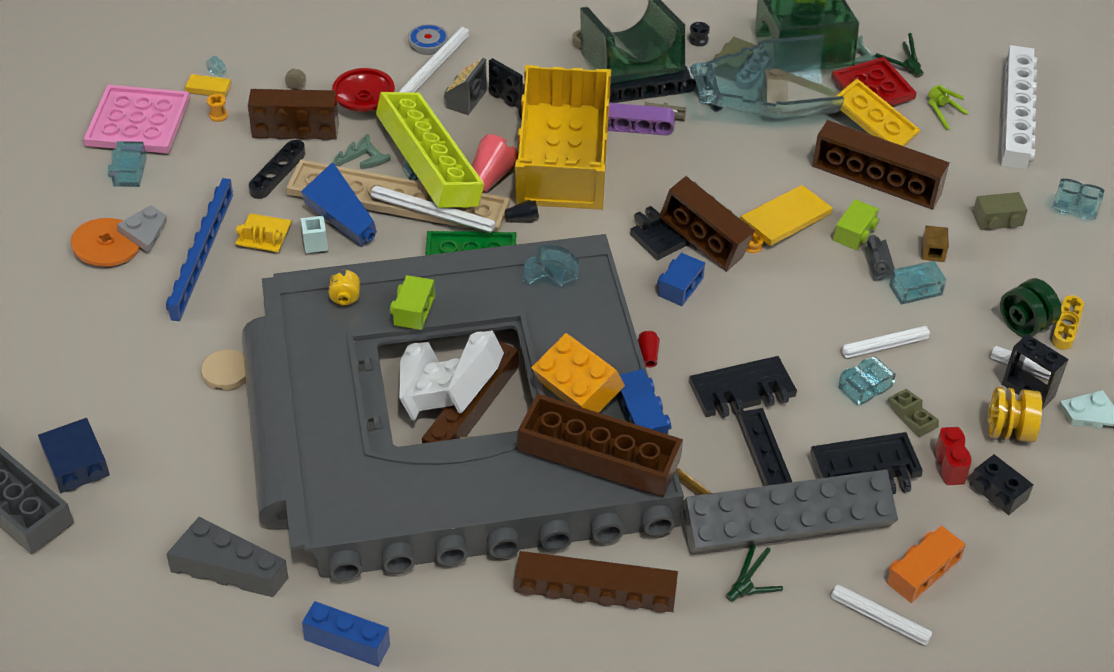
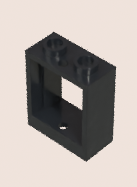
M1026 334L1013 347L1001 385L1006 388H1013L1017 395H1019L1022 389L1025 390L1024 388L1039 391L1042 396L1043 410L1055 398L1069 359L1031 335ZM1025 357L1051 372L1047 384L1022 369Z

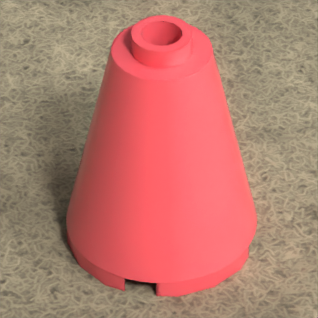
M487 134L480 140L472 163L473 169L484 183L482 193L487 192L515 166L516 160H518L516 148L513 145L511 148L505 144L507 140L497 135Z

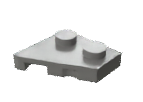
M150 205L117 224V231L146 252H149L152 249L154 239L157 240L160 230L164 228L167 216Z

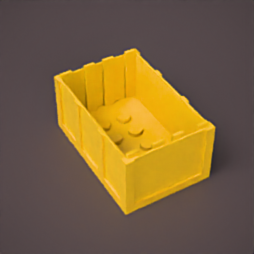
M525 65L524 95L522 94L521 101L522 124L518 132V160H516L515 164L516 205L530 199V201L536 200L537 206L603 210L611 69L583 70V68L563 69L564 67L544 68Z

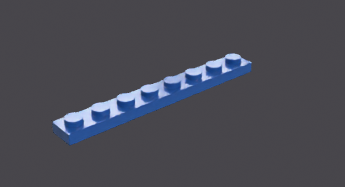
M222 178L219 187L216 186L213 201L209 202L206 217L202 218L200 231L196 232L193 247L188 250L187 261L181 266L180 277L174 282L171 297L167 298L166 309L169 310L172 321H180L232 200L233 189L231 179Z

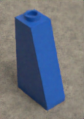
M331 163L301 191L306 205L320 216H324V219L360 247L375 237L377 231L374 220L335 164Z

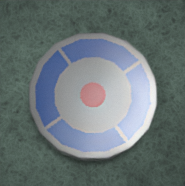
M423 24L414 27L408 35L409 46L416 49V52L420 54H435L448 41L447 31L443 27L434 24Z

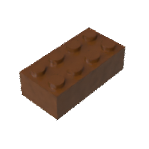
M250 90L248 112L252 138L337 140L339 116L336 90Z
M687 176L669 189L659 216L726 272L743 258L755 232L747 223L742 221L731 210L727 209Z

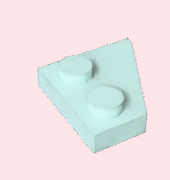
M1103 390L1060 401L1058 408L1070 425L1090 426L1102 429L1103 425L1114 426V405Z

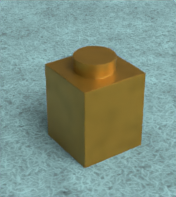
M926 225L922 238V260L945 262L949 247L948 227Z

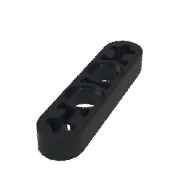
M291 140L286 143L249 182L251 197L262 199L268 196L300 160L304 158L305 144L301 140ZM281 161H288L287 164H279ZM276 174L274 177H267L266 175Z

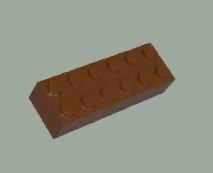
M827 120L817 135L812 167L933 210L942 195L950 162Z
M540 394L535 396L518 429L517 450L662 497L665 496L681 460L683 439Z

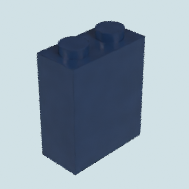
M87 417L38 434L43 453L60 493L73 490L110 475L105 457Z

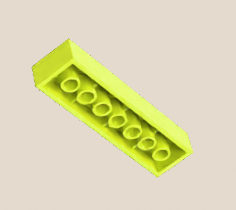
M381 92L376 115L437 207L446 209L449 207H478L484 188L483 181L420 92Z

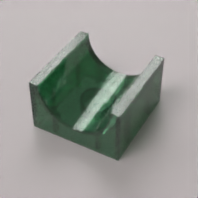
M649 0L643 17L631 28L620 32H610L589 7L580 8L582 54L595 70L611 69L610 84L685 71V24L661 0Z
M757 0L756 37H772L774 68L786 72H797L855 65L859 21L846 0Z

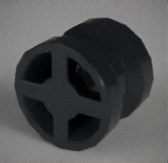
M694 22L691 24L690 44L701 47L708 43V34L710 32L708 24L704 22Z

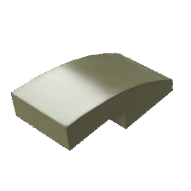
M907 388L888 397V403L898 417L919 437L939 427V419L922 408L923 400Z

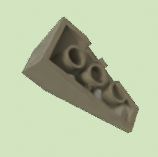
M774 68L764 71L761 94L766 111L788 113L794 112V108L803 107L804 111L811 110L812 106H818L823 109L836 107L831 101L840 92L792 73L782 71L781 69Z

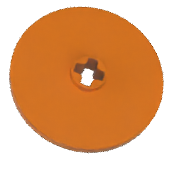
M98 218L85 222L74 231L71 237L73 253L83 262L94 266L108 267L123 264L131 260L139 252L140 247L117 231V224L123 220L116 218Z

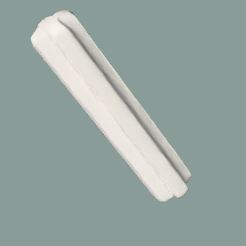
M995 346L992 350L991 358L1008 365L1012 351ZM1025 357L1022 366L1023 370L1049 380L1051 372Z

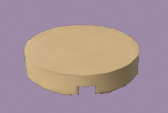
M223 349L212 353L202 363V377L210 388H222V391H229L240 387L246 382L242 352L233 349Z

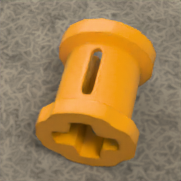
M212 94L207 98V105L210 107L209 117L214 122L224 121L228 118V113L225 109L226 98L221 94Z

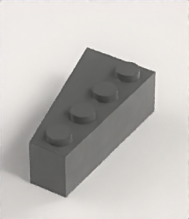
M201 517L194 521L166 554L172 573L180 574L183 572L191 574L192 578L200 580L204 577L216 580L217 584L227 586L232 584L240 586L241 590L274 597L289 578L285 559Z

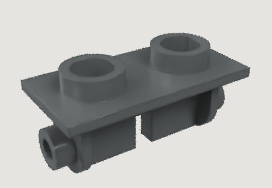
M870 235L865 251L873 278L876 281L896 273L886 239L881 241L876 235Z

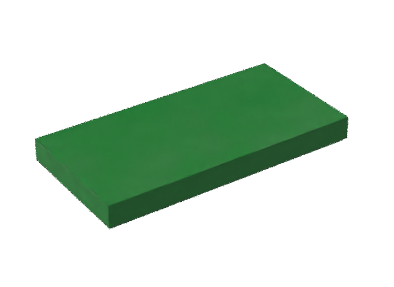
M427 231L425 255L516 245L517 232Z

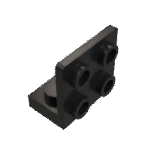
M491 58L489 60V92L519 109L522 94L524 95L522 74Z

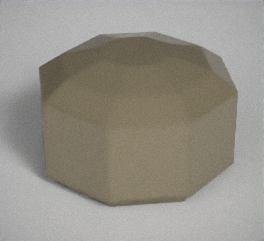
M291 69L285 76V82L291 89H301L306 83V74L300 69Z

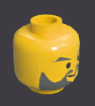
M349 270L335 272L329 281L328 293L330 299L339 305L355 303L360 295V278Z

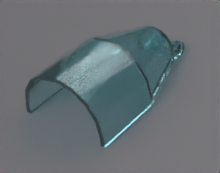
M824 34L763 40L758 42V45L749 49L747 47L742 48L741 52L731 55L729 53L709 62L695 63L690 67L691 74L695 77L699 103H711L715 106L770 119L837 113L843 105L844 97L836 96L786 102L776 101V104L764 102L761 89L764 71L774 68L823 85L821 53L825 38ZM703 75H706V85L704 82Z

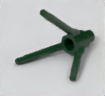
M908 33L910 48L906 41L903 42L908 55L904 62L879 53L875 54L878 58L885 57L889 62L909 69L917 78L924 74L916 56L912 33Z
M751 545L740 576L732 585V589L726 594L731 602H734L739 596L741 598L744 597L746 594L752 595L783 590L782 586L754 587L750 580L770 553L771 549L769 547L763 551L748 571L756 549L755 545Z

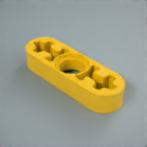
M1066 296L1061 305L1062 313L1060 319L1056 322L1052 336V344L1061 350L1070 349L1076 337L1084 308L1083 300L1077 296ZM1070 306H1073V307H1074V311H1073V312H1072V311H1069ZM1062 320H1070L1073 322V325H1067ZM1062 333L1067 334L1066 339L1061 338Z

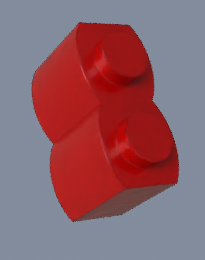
M942 427L935 447V457L941 465V478L946 485H964L972 462L970 452L965 447V435L959 427Z

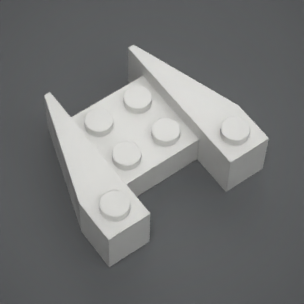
M493 330L479 331L471 334L460 359L454 358L449 361L439 362L429 342L413 343L407 346L400 360L399 398L411 420H415L419 411L454 405L458 413H462L498 369L504 354Z

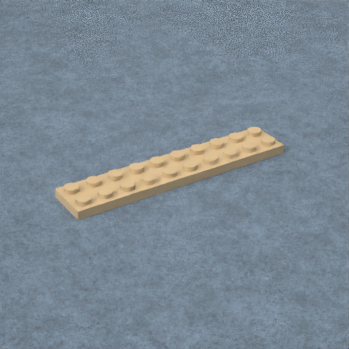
M300 160L286 187L287 195L302 197L301 191L329 165ZM336 166L367 210L478 230L371 197L372 188L380 186L434 202L420 181ZM482 193L478 207L450 208L494 220L495 229L492 232H499L506 215V208H509L510 198Z

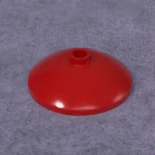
M357 68L337 77L332 85V90H336L337 103L340 106L355 112H370L377 110L381 92H395V84L393 79L383 71L373 68Z

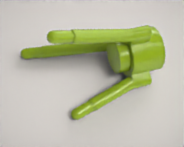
M939 84L932 87L929 91L928 97L930 100L928 104L933 107L946 130H949L950 127L937 105L944 106L949 103L965 115L968 114V111L950 99L949 95L964 100V96Z

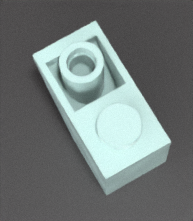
M324 216L301 218L305 253L328 251Z

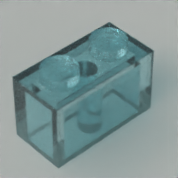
M117 141L116 148L112 150L111 154L112 164L108 165V177L112 178L114 187H140L147 159L144 142Z
M930 261L893 270L889 286L902 305L943 295L947 279L936 262Z

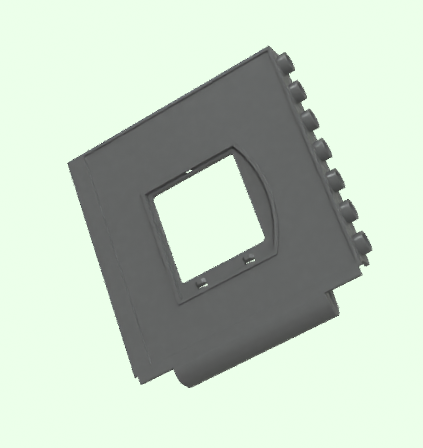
M606 234L274 273L273 277L262 278L266 316L251 320L242 331L258 514L262 524L269 528L277 530L289 529L291 550L305 548L306 552L314 554L317 558L319 575L321 577H332L338 581H349L357 578L363 572L385 569L390 573H403L412 569L414 565L432 562L453 566L462 563L467 557L491 554L496 558H507L515 555L522 549L543 547L546 550L556 551L566 548L571 542L594 539L599 543H611L626 534L646 532L651 536H660L670 532L674 527H680L684 494L677 471L674 473L665 496L662 497L517 450L518 431L401 447L393 444L378 354V347L380 345L472 334L479 331L515 329L518 334L533 400L537 394L563 401L542 385L535 373L533 377L531 367L565 333L615 368L619 375L644 369L648 377ZM349 270L360 278V295L355 303L339 305L330 299L328 293L329 281L335 272ZM406 275L433 279L435 283V299L422 330L395 326L393 315L390 314L391 303L393 300L396 301L398 286L403 284ZM359 364H365L366 371L360 372ZM617 395L599 412L627 421ZM374 421L375 430L369 431L368 422Z

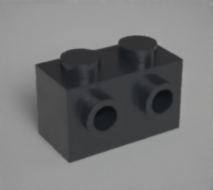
M995 454L974 469L970 485L978 493L989 499L1007 515L1013 513L1029 499L1034 485Z

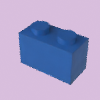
M681 252L676 260L673 259L670 262L665 274L662 273L657 281V286H659L658 296L683 306L704 279L705 262Z

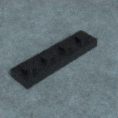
M764 409L740 411L739 421L764 485L769 486L793 482Z

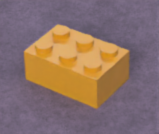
M567 333L531 367L540 383L564 402L598 413L625 386L615 368Z

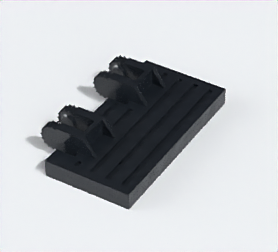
M652 206L647 207L645 210L647 217L640 211L635 213L634 218L639 225L630 228V235L655 260L658 261L691 244L659 217L660 213Z
M779 355L689 376V384L705 417L716 415L715 406H717L722 417H727L730 415L727 403H731L735 412L739 414L740 411H744V408L761 405V396L767 406L770 407L775 404V398L772 393L776 392L781 403H787L789 398L795 397L797 389Z
M907 432L811 446L810 450L820 479L887 470L893 494H896L897 491L894 477H897L905 493L911 492L912 486L906 470H908L911 478L921 477L923 473Z

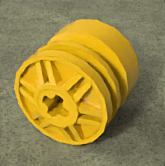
M995 387L988 407L990 437L999 438L1001 434L1003 439H1009L1014 429L1016 440L1035 442L1039 434L1042 417L1041 393L1039 391L1022 389L1016 400L1013 388H1008L1005 393L1003 387Z

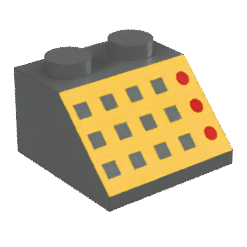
M481 58L464 68L455 77L452 85L447 87L444 93L447 109L469 115L487 92L485 58Z

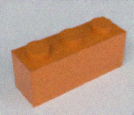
M942 525L934 532L932 530L929 531L918 546H911L903 559H896L890 565L887 584L912 603L961 560L966 544Z

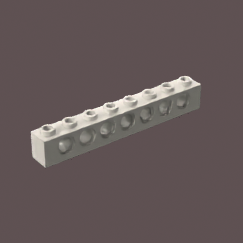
M1010 45L1007 54L1001 166L1027 170L1029 161L1033 162L1035 149L1032 148L1035 144V135L1032 134H1034L1036 122H1034L1036 95L1034 94L1037 87V82H1035L1037 70L1035 69L1037 57H1034V48Z

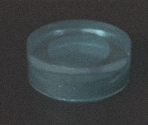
M211 56L206 61L208 70L215 76L221 77L227 71L223 61L216 56Z

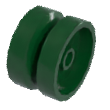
M1038 278L1028 279L1018 287L1009 290L1001 297L1000 311L1005 323L1014 333L1021 337H1024L1026 334L1032 337L1043 329L1055 324L1060 319L1062 313L1061 303L1056 292L1049 284Z

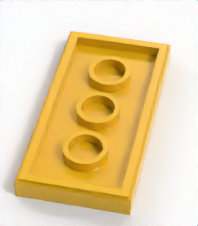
M858 79L854 80L831 101L833 105L870 135L906 146L921 131Z
M800 185L741 215L740 219L754 229V233L763 239L765 243L772 246L832 214L833 207L805 186Z

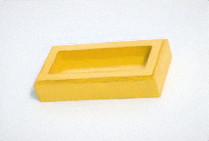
M191 74L186 83L185 91L208 96L221 94L226 98L232 83L231 79Z

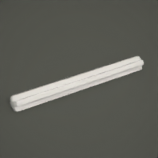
M460 27L398 92H415L469 36V29Z
M380 186L372 188L371 197L488 233H492L495 229L494 220L450 207L447 209L438 208L434 202Z

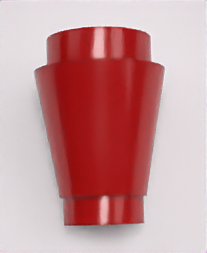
M654 331L641 332L637 340L645 367H655L658 360L660 338Z

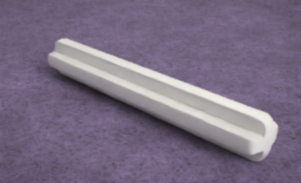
M924 325L844 344L842 346V354L845 358H850L929 338L930 330Z
M840 584L834 587L831 594L834 600L923 645L929 643L932 636L931 630Z

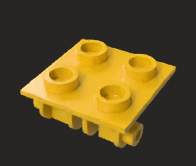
M249 213L245 224L238 225L236 228V234H239L235 245L279 252L292 224V220Z

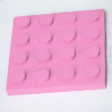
M107 85L83 139L84 145L169 154L189 103L190 94L185 91Z

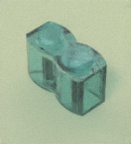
M1062 178L1052 208L1061 213H1074L1084 219H1096L1105 190L1096 185L1082 184L1073 179Z
M877 357L862 360L857 367L844 370L840 375L838 388L856 405H862L870 401L875 395L883 394L889 390L894 384L896 374Z

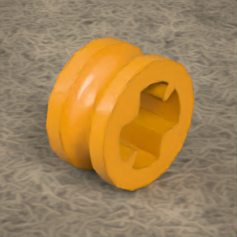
M754 233L746 252H760L764 240Z

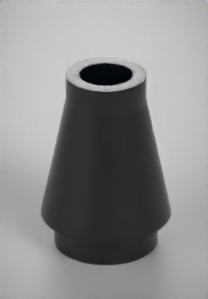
M529 199L513 207L506 208L508 222L534 221L535 218H539L536 200L530 201Z

